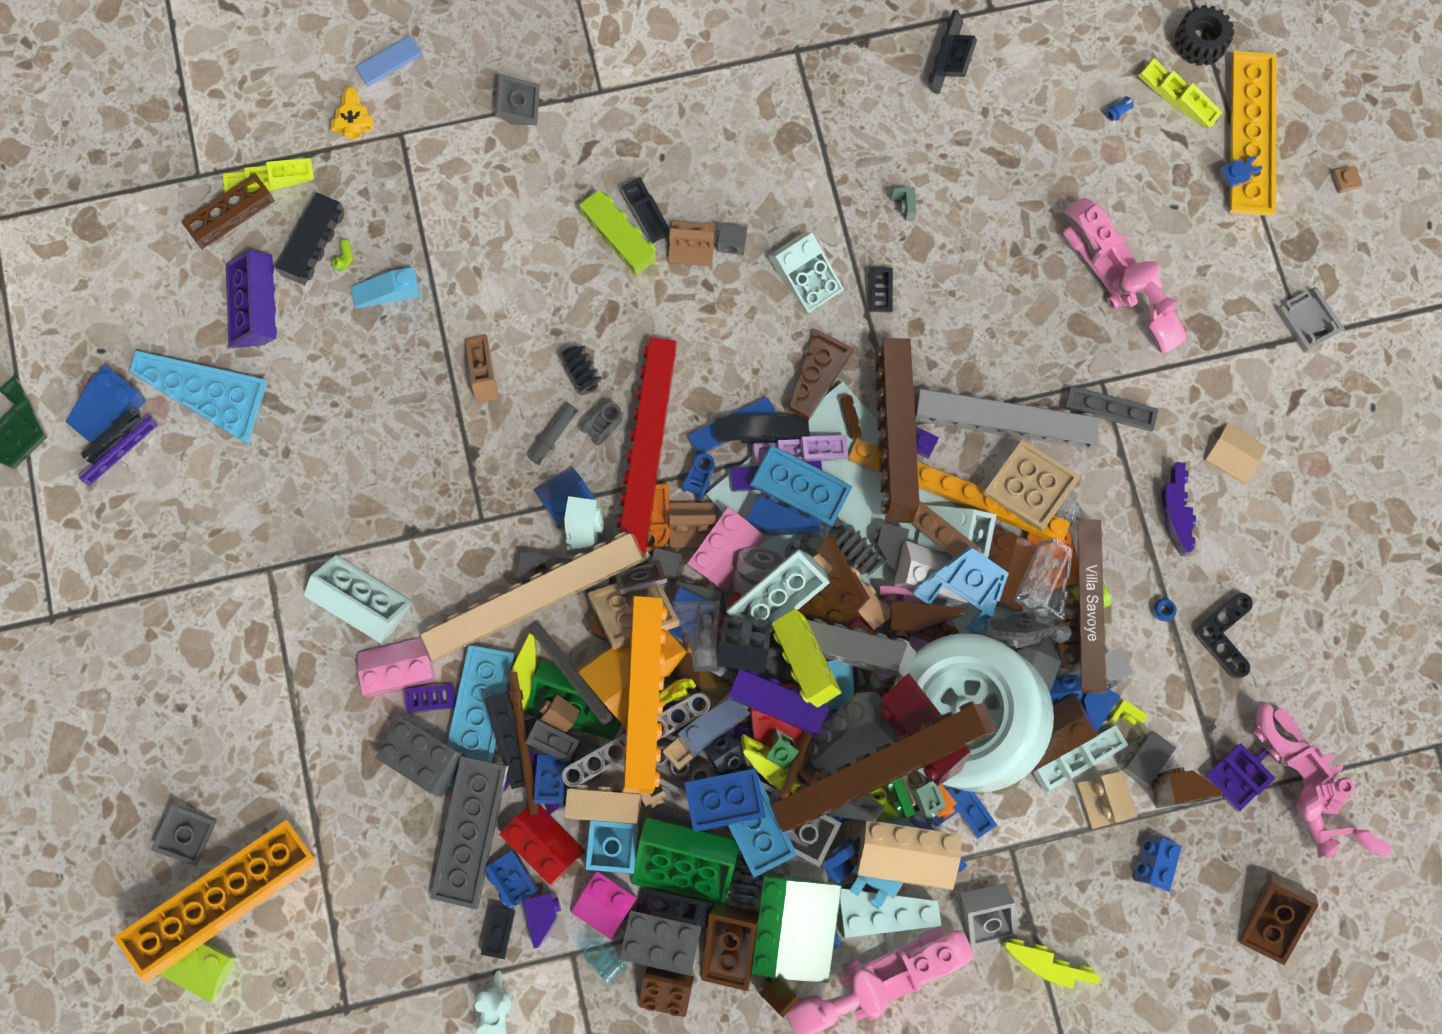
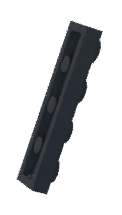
M508 691L486 697L484 701L504 765L509 766L507 776L511 789L525 786L514 711L509 700Z

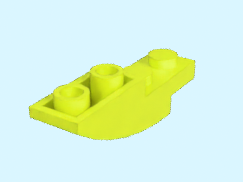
M1010 938V942H1002V948L1018 964L1044 980L1072 989L1074 980L1099 985L1100 975L1093 973L1094 968L1079 965L1078 970L1070 968V962L1057 959L1054 964V953L1047 952L1048 947L1034 944L1033 948L1024 946V941Z

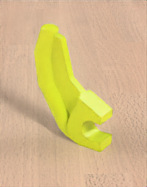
M692 679L675 681L659 693V699L663 700V707L673 700L677 702L688 698L689 694L686 690L694 689L696 685Z

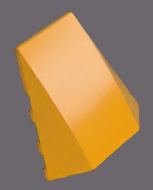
M668 630L666 631L665 644H661V652L665 653L664 667H660V676L668 677L687 653ZM630 644L614 650L611 647L575 667L581 677L625 728Z

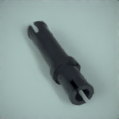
M130 409L121 419L112 422L111 427L83 450L81 452L82 457L85 459L88 456L89 458L86 461L92 463L120 437H125L128 434V430L141 420V416L138 413L134 416L136 411Z

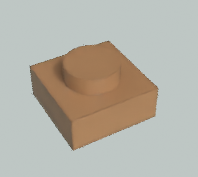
M1356 166L1338 169L1332 173L1339 193L1359 189L1362 186Z

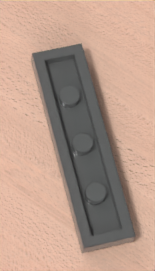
M1074 386L1069 388L1064 408L1077 413L1093 414V417L1150 432L1154 430L1158 414V408Z

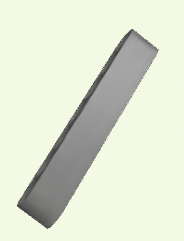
M697 692L663 711L662 714H658V721L664 725L661 738L705 714L711 706L710 697L704 692ZM696 697L704 698L706 701L705 709L698 710L694 707L693 701ZM675 709L683 710L685 713L684 721L677 722L674 720L672 714ZM626 733L567 766L562 773L563 782L569 787L578 786L624 760ZM612 745L621 747L622 755L620 757H614L611 754L610 748ZM591 757L600 759L601 767L599 769H594L590 766L589 760ZM570 769L579 771V780L574 781L569 777Z

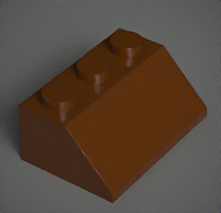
M994 530L988 559L1007 571L1008 576L996 606L1019 612L1023 610L1038 546L1018 535Z
M1076 693L1053 705L1054 720L1051 739L1043 757L1034 767V771L1100 735Z
M1184 767L1159 773L1157 775L1158 778L1154 779L1151 784L1156 808L1223 796L1221 789L1195 771H1185Z

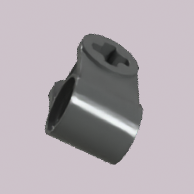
M613 402L606 403L593 417L586 421L581 431L592 437L597 446L601 445L622 422L623 417L620 407ZM609 411L617 412V416L614 419L606 418V414Z

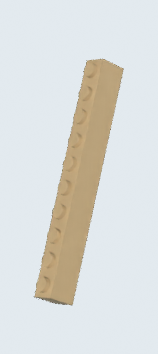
M626 532L615 536L614 541L607 545L603 542L594 546L593 551L586 555L582 552L573 556L572 562L564 565L563 562L551 567V572L545 575L538 573L530 577L531 581L524 585L518 583L509 588L510 592L503 595L501 593L494 594L488 598L489 602L483 605L476 603L468 607V612L462 615L456 613L447 617V622L441 625L435 623L426 628L427 632L421 634V637L431 660H440L646 560L635 536L631 533L627 535Z

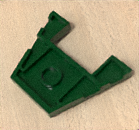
M13 376L0 388V392L14 404V407L0 419V464L15 470L47 438V435L20 381Z

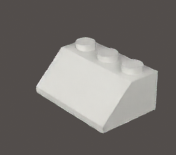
M904 541L894 586L912 590L954 557L909 541ZM943 586L935 597L936 600L954 606L968 603L966 599L946 586Z

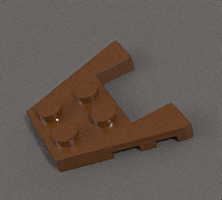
M830 534L816 550L833 567L827 575L830 583L800 607L798 611L812 620L820 619L826 622L827 625L833 626L834 623L846 627L870 597L856 573L852 572L849 567L846 555L840 551L836 544L835 536Z

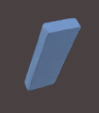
M411 35L355 68L367 87L423 54Z

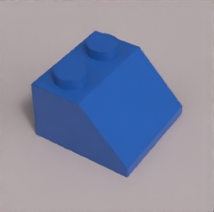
M573 467L534 490L558 529L565 525L564 519L568 496L595 500L593 494Z

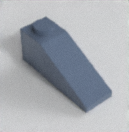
M728 699L678 733V740L691 757L694 758L703 749L749 716L750 713L742 704Z

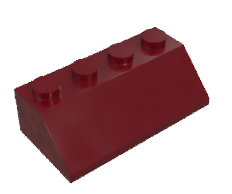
M910 673L905 675L881 698L878 706L881 718L885 722H889L896 738L909 732L913 735L918 732L917 728L929 722L933 725L939 722L938 717L941 716V713ZM964 747L923 767L924 774L938 787L962 771L971 752L967 747Z

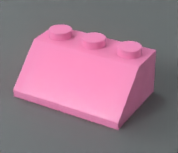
M727 508L687 563L688 567L726 593L734 581L739 552L745 548L759 547L765 537L747 520L730 508Z
M422 638L358 652V675L362 695L367 698L436 682L433 663Z

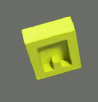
M1122 700L1115 704L1109 713L1110 717L1107 722L1110 724L1116 722L1121 714L1123 716L1122 719L1126 723L1138 726L1144 723L1148 715L1126 700Z

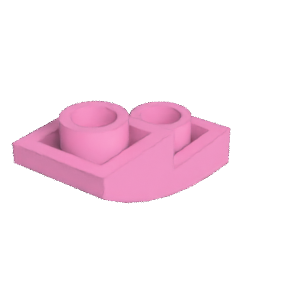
M880 586L878 590L879 599H884L887 603H893V601L902 599V602L927 604L912 594V590Z

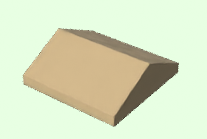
M1227 423L1205 461L1245 484L1260 462L1267 446Z

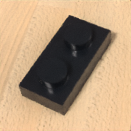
M491 906L481 955L506 959L516 914L515 910Z

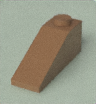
M487 335L465 339L471 385L476 403L499 399Z

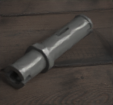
M566 403L544 436L539 437V443L528 456L532 462L540 465L547 453L555 448V442L578 412L573 405Z

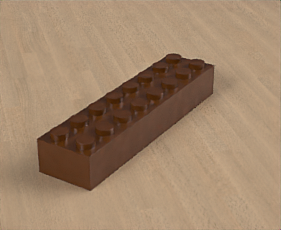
M883 338L881 347L877 348V358L874 361V370L878 371V377L875 379V390L879 391V397L876 399V411H880V417L877 418V431H881V438H878V451L882 452V458L879 459V472H883V479H880V493H884V500H881V514H885V522L913 523L920 502L911 338Z

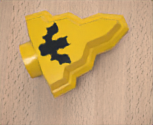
M352 86L345 88L341 96V106L336 109L335 117L331 119L330 130L344 134V137L348 139H357L362 136V132L373 129L374 122L373 117L368 115L366 106L361 104L360 96L356 89Z

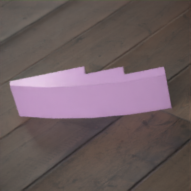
M846 435L807 436L795 440H778L776 443H756L752 445L754 466L761 465L771 445L804 462H825L849 457Z

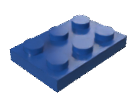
M756 769L684 783L693 832L766 818Z

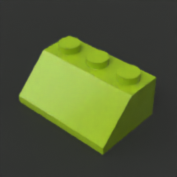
M206 941L159 975L212 1003L237 958Z

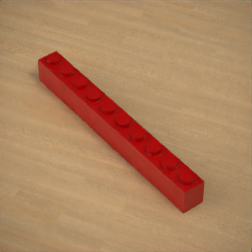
M650 337L649 345L644 346L643 358H647L646 366L642 365L640 372L643 386H638L637 399L640 400V405L635 407L634 420L637 421L636 428H632L630 441L634 442L633 450L629 449L627 455V463H630V469L625 471L624 484H627L626 493L622 492L620 506H624L623 514H618L617 528H620V534L626 532L627 535L633 534L644 558H646L677 352L676 340Z

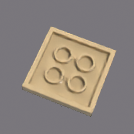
M1021 440L984 491V495L1042 532L1079 481L1080 475L1026 441Z
M615 583L588 593L589 600L613 650L630 644L631 612L634 596L663 598L662 606L667 607L666 620H662V629L667 631L679 626V619L661 585L620 595L618 584Z

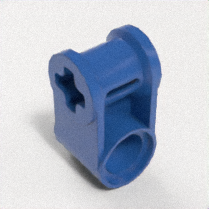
M702 453L696 457L682 487L683 492L689 491L699 495V498L702 500L707 493L710 480L715 471L714 458L710 454ZM702 461H708L711 467L707 470H702L699 468V464Z

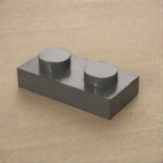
M536 720L525 743L568 764L577 748L579 740Z

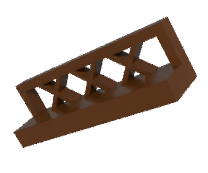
M255 173L183 220L182 224L201 250H203L274 203L275 200ZM256 181L261 189L254 194L247 193L248 186ZM240 196L241 200L238 205H228L231 197ZM214 208L223 209L221 216L218 218H210L211 210ZM196 220L204 221L203 228L195 233L189 226Z

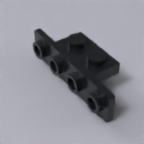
M953 10L951 17L947 21V29L941 39V47L935 57L933 71L929 75V85L935 94H940L945 76H966L977 43L975 35H959L963 19L958 10Z

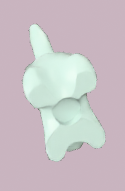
M497 970L493 977L492 988L479 992L475 999L476 1011L481 1013L476 1034H507L505 1015L511 1007V997L507 991L502 989V973L500 970Z

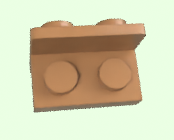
M672 221L669 235L668 262L673 264L712 266L716 225Z
M671 503L670 548H699L716 525L715 503Z

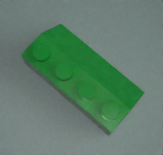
M541 662L533 678L526 714L536 717L541 716L540 709L547 700L552 701L556 695H559L580 710L571 728L611 741L614 740L621 722L604 704L613 718L604 725L560 669L555 665Z

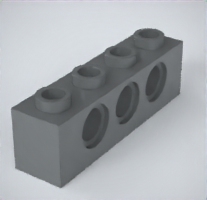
M521 552L516 579L518 583L524 585L531 581L530 577L536 575L540 568H546L549 573L554 565L562 562L565 565L572 562V559ZM612 577L581 592L589 593L611 585Z

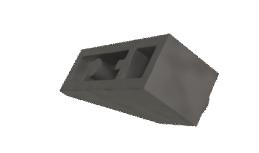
M822 770V771L817 775V777H819V776H821V775H823V774H826L827 772L824 771V770ZM817 777L812 781L811 784L818 782ZM865 795L826 815L874 822L885 806Z

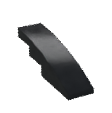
M760 415L715 419L718 443L741 440L742 444L762 441L765 443H776L778 440H795L810 436L809 421L803 417Z

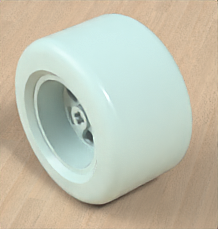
M963 633L945 636L926 644L917 651L909 673L941 715L948 712L955 714L960 711L959 707L971 701L974 704H981L991 693L996 694L1000 704L998 709L988 710L991 719L997 722V732L966 746L971 753L962 771L942 784L969 792H991L1006 788L1030 773L1039 763L1049 745L1054 720L1053 705L1048 687L1036 668L1004 643L978 634ZM897 677L896 680H895L894 686H895L902 678ZM967 680L980 682L981 686L975 696L966 694L964 684ZM954 690L958 696L955 704L952 706L944 704L947 696ZM923 768L917 770L919 773L925 776Z

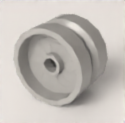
M762 547L743 549L739 552L737 560V570L733 581L735 590L741 595L746 594L786 560V557L779 552Z

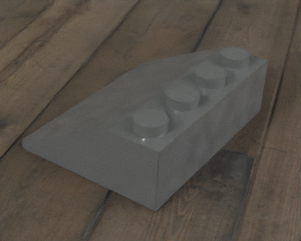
M878 692L857 693L823 723L818 736H811L806 754L811 764L819 773L824 770L827 773L830 772L831 775L837 773V767L846 763L853 765L857 763V757L866 753L873 755L877 753L876 748L883 744L890 743L893 745L897 743L892 726L888 721L885 722L879 714L878 706L881 697Z

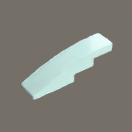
M1117 725L1033 773L1046 793L1129 745Z

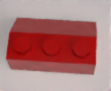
M538 804L539 814L529 815L527 807L499 835L550 886H553L586 851Z

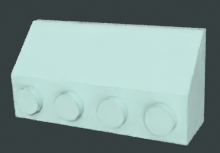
M797 549L726 611L730 616L754 620L762 619L773 623L796 608L798 610L830 583L827 572L811 555ZM771 623V632L774 630L772 623Z
M337 555L310 576L304 594L306 598L379 643L384 642L395 631L412 605L411 600Z

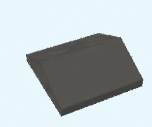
M499 74L495 115L512 125H537L540 84Z
M660 561L631 567L615 575L620 595L667 583Z
M171 804L151 851L197 867L217 821Z

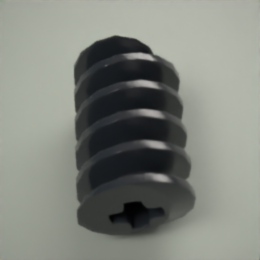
M585 345L567 348L559 354V357L563 358V365L567 366L566 371L571 374L570 379L575 381V388L579 389V395L591 393L602 380L601 376L594 377L598 373L597 368L590 369L594 365V361L586 362L590 354H582L586 350Z
M737 855V859L743 863L735 865L734 868L740 871V873L732 875L738 883H732L730 887L736 892L728 893L727 896L734 903L756 908L757 906L751 903V900L758 899L759 896L753 893V890H760L761 886L756 884L755 881L763 880L764 877L759 875L754 878L743 855Z

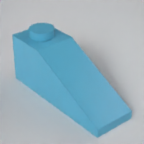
M414 267L390 271L351 287L355 309L421 297L418 277Z

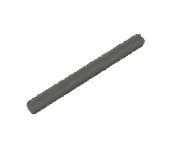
M537 623L531 627L530 632L532 635H534L599 721L604 725L611 721L613 718L611 713L541 624Z

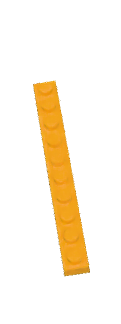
M857 438L848 461L883 474V472H879V459L882 458V452L878 451V446ZM917 462L919 489L969 509L996 514L997 520L1062 545L1070 525L1069 521L1053 516L1041 532L984 495L986 488Z

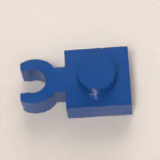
M1256 156L1248 158L1245 164L1239 159L1221 167L1219 172L1229 189L1249 181L1250 175H1256L1263 168L1262 166L1253 167L1251 165L1257 159Z

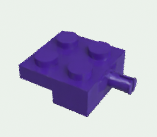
M1242 743L1237 744L1204 776L1206 780L1222 790V797L1237 812H1240L1256 795L1261 794L1275 779L1261 764L1269 755V752L1264 747H1261L1253 756Z

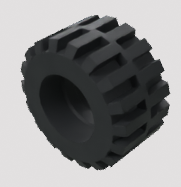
M1202 5L1201 8L1196 6L1183 17L1175 33L1174 44L1178 46L1176 48L1177 52L1182 53L1181 57L1184 60L1186 58L1189 59L1188 63L1193 64V62H1196L1197 66H1202L1205 63L1207 66L1211 65L1212 61L1216 63L1225 54L1233 40L1234 29L1232 28L1234 24L1233 21H1229L1230 16L1228 14H1223L1224 11L1222 9L1216 10V6L1212 5L1210 8H1207V5ZM1195 31L1207 32L1213 40H1204Z

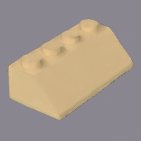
M865 821L860 832L857 876L953 890L961 859L962 835L877 821Z

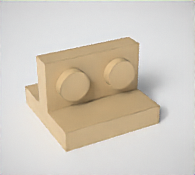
M1123 770L1076 784L1091 830L1137 817Z

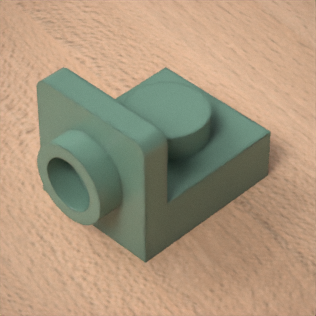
M902 185L893 188L890 196L891 201H901V213H905V221L914 220L917 212L914 187Z
M928 780L912 789L919 808L914 810L916 815L931 818L939 814L938 810L946 807L939 786L937 787L933 781Z

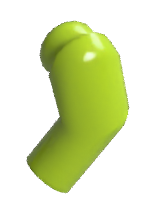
M347 239L339 242L342 254L332 260L333 268L338 271L346 270L354 259L350 240Z

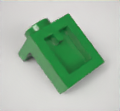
M775 729L771 735L773 746L766 754V758L785 770L795 758L799 749L796 740Z

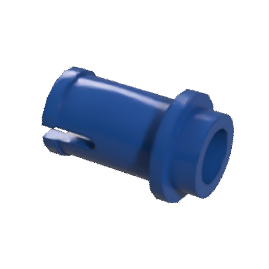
M1125 96L1116 104L1109 105L1105 111L1107 118L1110 121L1119 120L1122 114L1134 107L1133 101L1125 105L1131 98Z

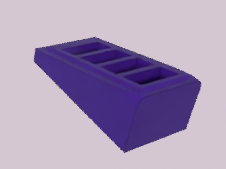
M454 684L405 689L406 708L409 714L455 708ZM442 691H447L448 703L446 704L443 701ZM437 692L438 704L434 705L433 693ZM427 693L429 705L424 706L423 694ZM414 695H418L419 706L414 704Z

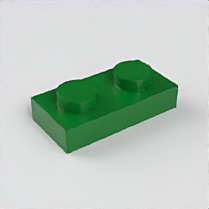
M902 778L886 785L888 791H893L896 799L893 800V805L897 814L901 813L902 817L914 815L915 812Z

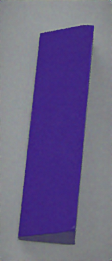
M146 414L128 430V434L125 437H120L78 474V478L86 485L91 486L153 431L158 424Z

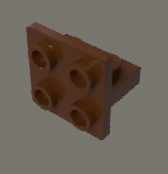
M647 966L643 978L639 1007L649 1011L668 1013L672 1016L686 1017L694 976Z

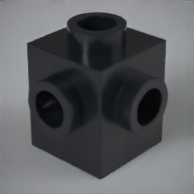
M725 734L703 749L712 767L719 775L729 774L746 762L742 754V744L738 739L733 740L728 734Z

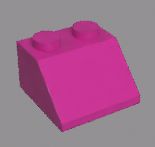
M597 871L571 913L611 940L638 899Z

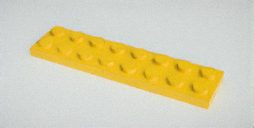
M1234 51L1231 55L1230 163L1241 159L1243 164H1245L1248 158L1256 156L1257 159L1251 165L1253 167L1262 166L1263 168L1258 174L1250 175L1249 181L1230 189V213L1273 216L1276 213L1277 54Z

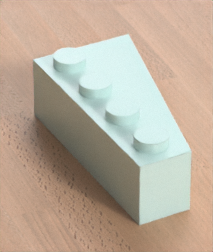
M568 496L564 521L565 533L567 534L566 543L570 545L567 546V554H569L568 558L570 559L582 552L585 555L592 552L593 547L599 544V538H604L605 524L604 519H602L601 508H598L597 500Z
M841 889L839 912L843 938L941 926L938 901L895 896L893 899L887 895L878 910L870 905L877 893L861 891L856 896L848 889Z

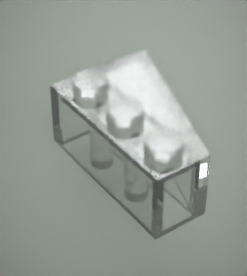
M1055 537L1038 543L1013 599L1048 624L1065 621L1063 608L1064 600L1068 596V592L1065 591L1067 578H1070L1073 549Z
M720 601L673 602L674 612L679 619L678 629L694 672L718 671L717 663L722 632Z

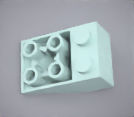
M803 232L768 255L779 276L807 313L844 290L813 233Z
M926 505L982 550L980 553L988 558L996 514L974 509ZM919 532L917 545L951 556L923 532Z

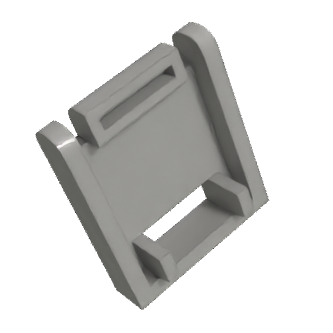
M1317 287L1310 289V293L1307 290L1285 302L1284 305L1277 307L1278 314L1304 353L1341 334L1345 330ZM1325 327L1328 334L1315 341L1316 338L1313 333Z

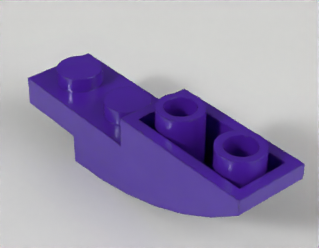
M1176 462L1170 470V483H1166L1161 488V505L1169 536L1180 556L1186 557L1195 548V537H1192V531L1196 525V515H1193V507H1184L1188 501V493L1185 492V484L1188 482L1189 477L1188 470H1185L1186 463Z

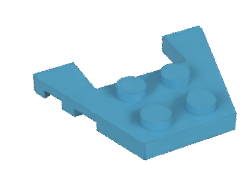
M968 546L914 587L911 593L930 605L943 586L948 587L979 608L966 629L972 634L982 635L985 621L995 616L993 613L997 601L1000 600L1008 572Z

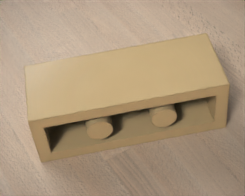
M578 785L574 789H567L566 819L639 824L642 796L640 794L623 792V788L621 793L612 792L610 787H598V791L588 790L589 786Z

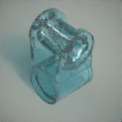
M592 941L586 945L583 952L585 960L612 987L613 981L623 970L626 971L628 967L599 941ZM591 946H598L602 952L600 958L591 959L588 956V949ZM616 965L614 970L610 974H608V972Z

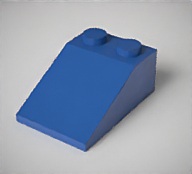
M104 366L88 383L67 418L66 423L92 444L111 427L112 422L121 419L130 409H134L137 412L146 400L107 366Z

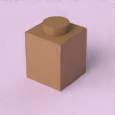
M556 695L552 701L547 700L541 707L540 712L542 715L539 721L566 733L574 725L580 710L559 695Z

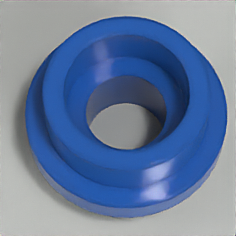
M1166 598L1158 600L1153 606L1154 616L1163 622L1172 620L1177 612L1174 602ZM1161 607H1166L1168 613L1163 614L1161 612Z

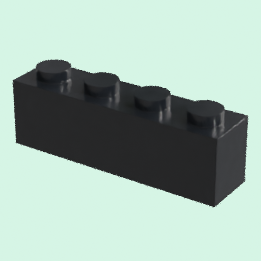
M317 192L315 193L276 266L281 276L304 286L308 280L312 279L315 271L314 267L318 261L322 260L325 252L324 248L328 242L332 241L334 229L344 218V209L339 201Z

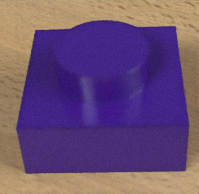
M918 428L916 432L917 454L929 459L939 437Z

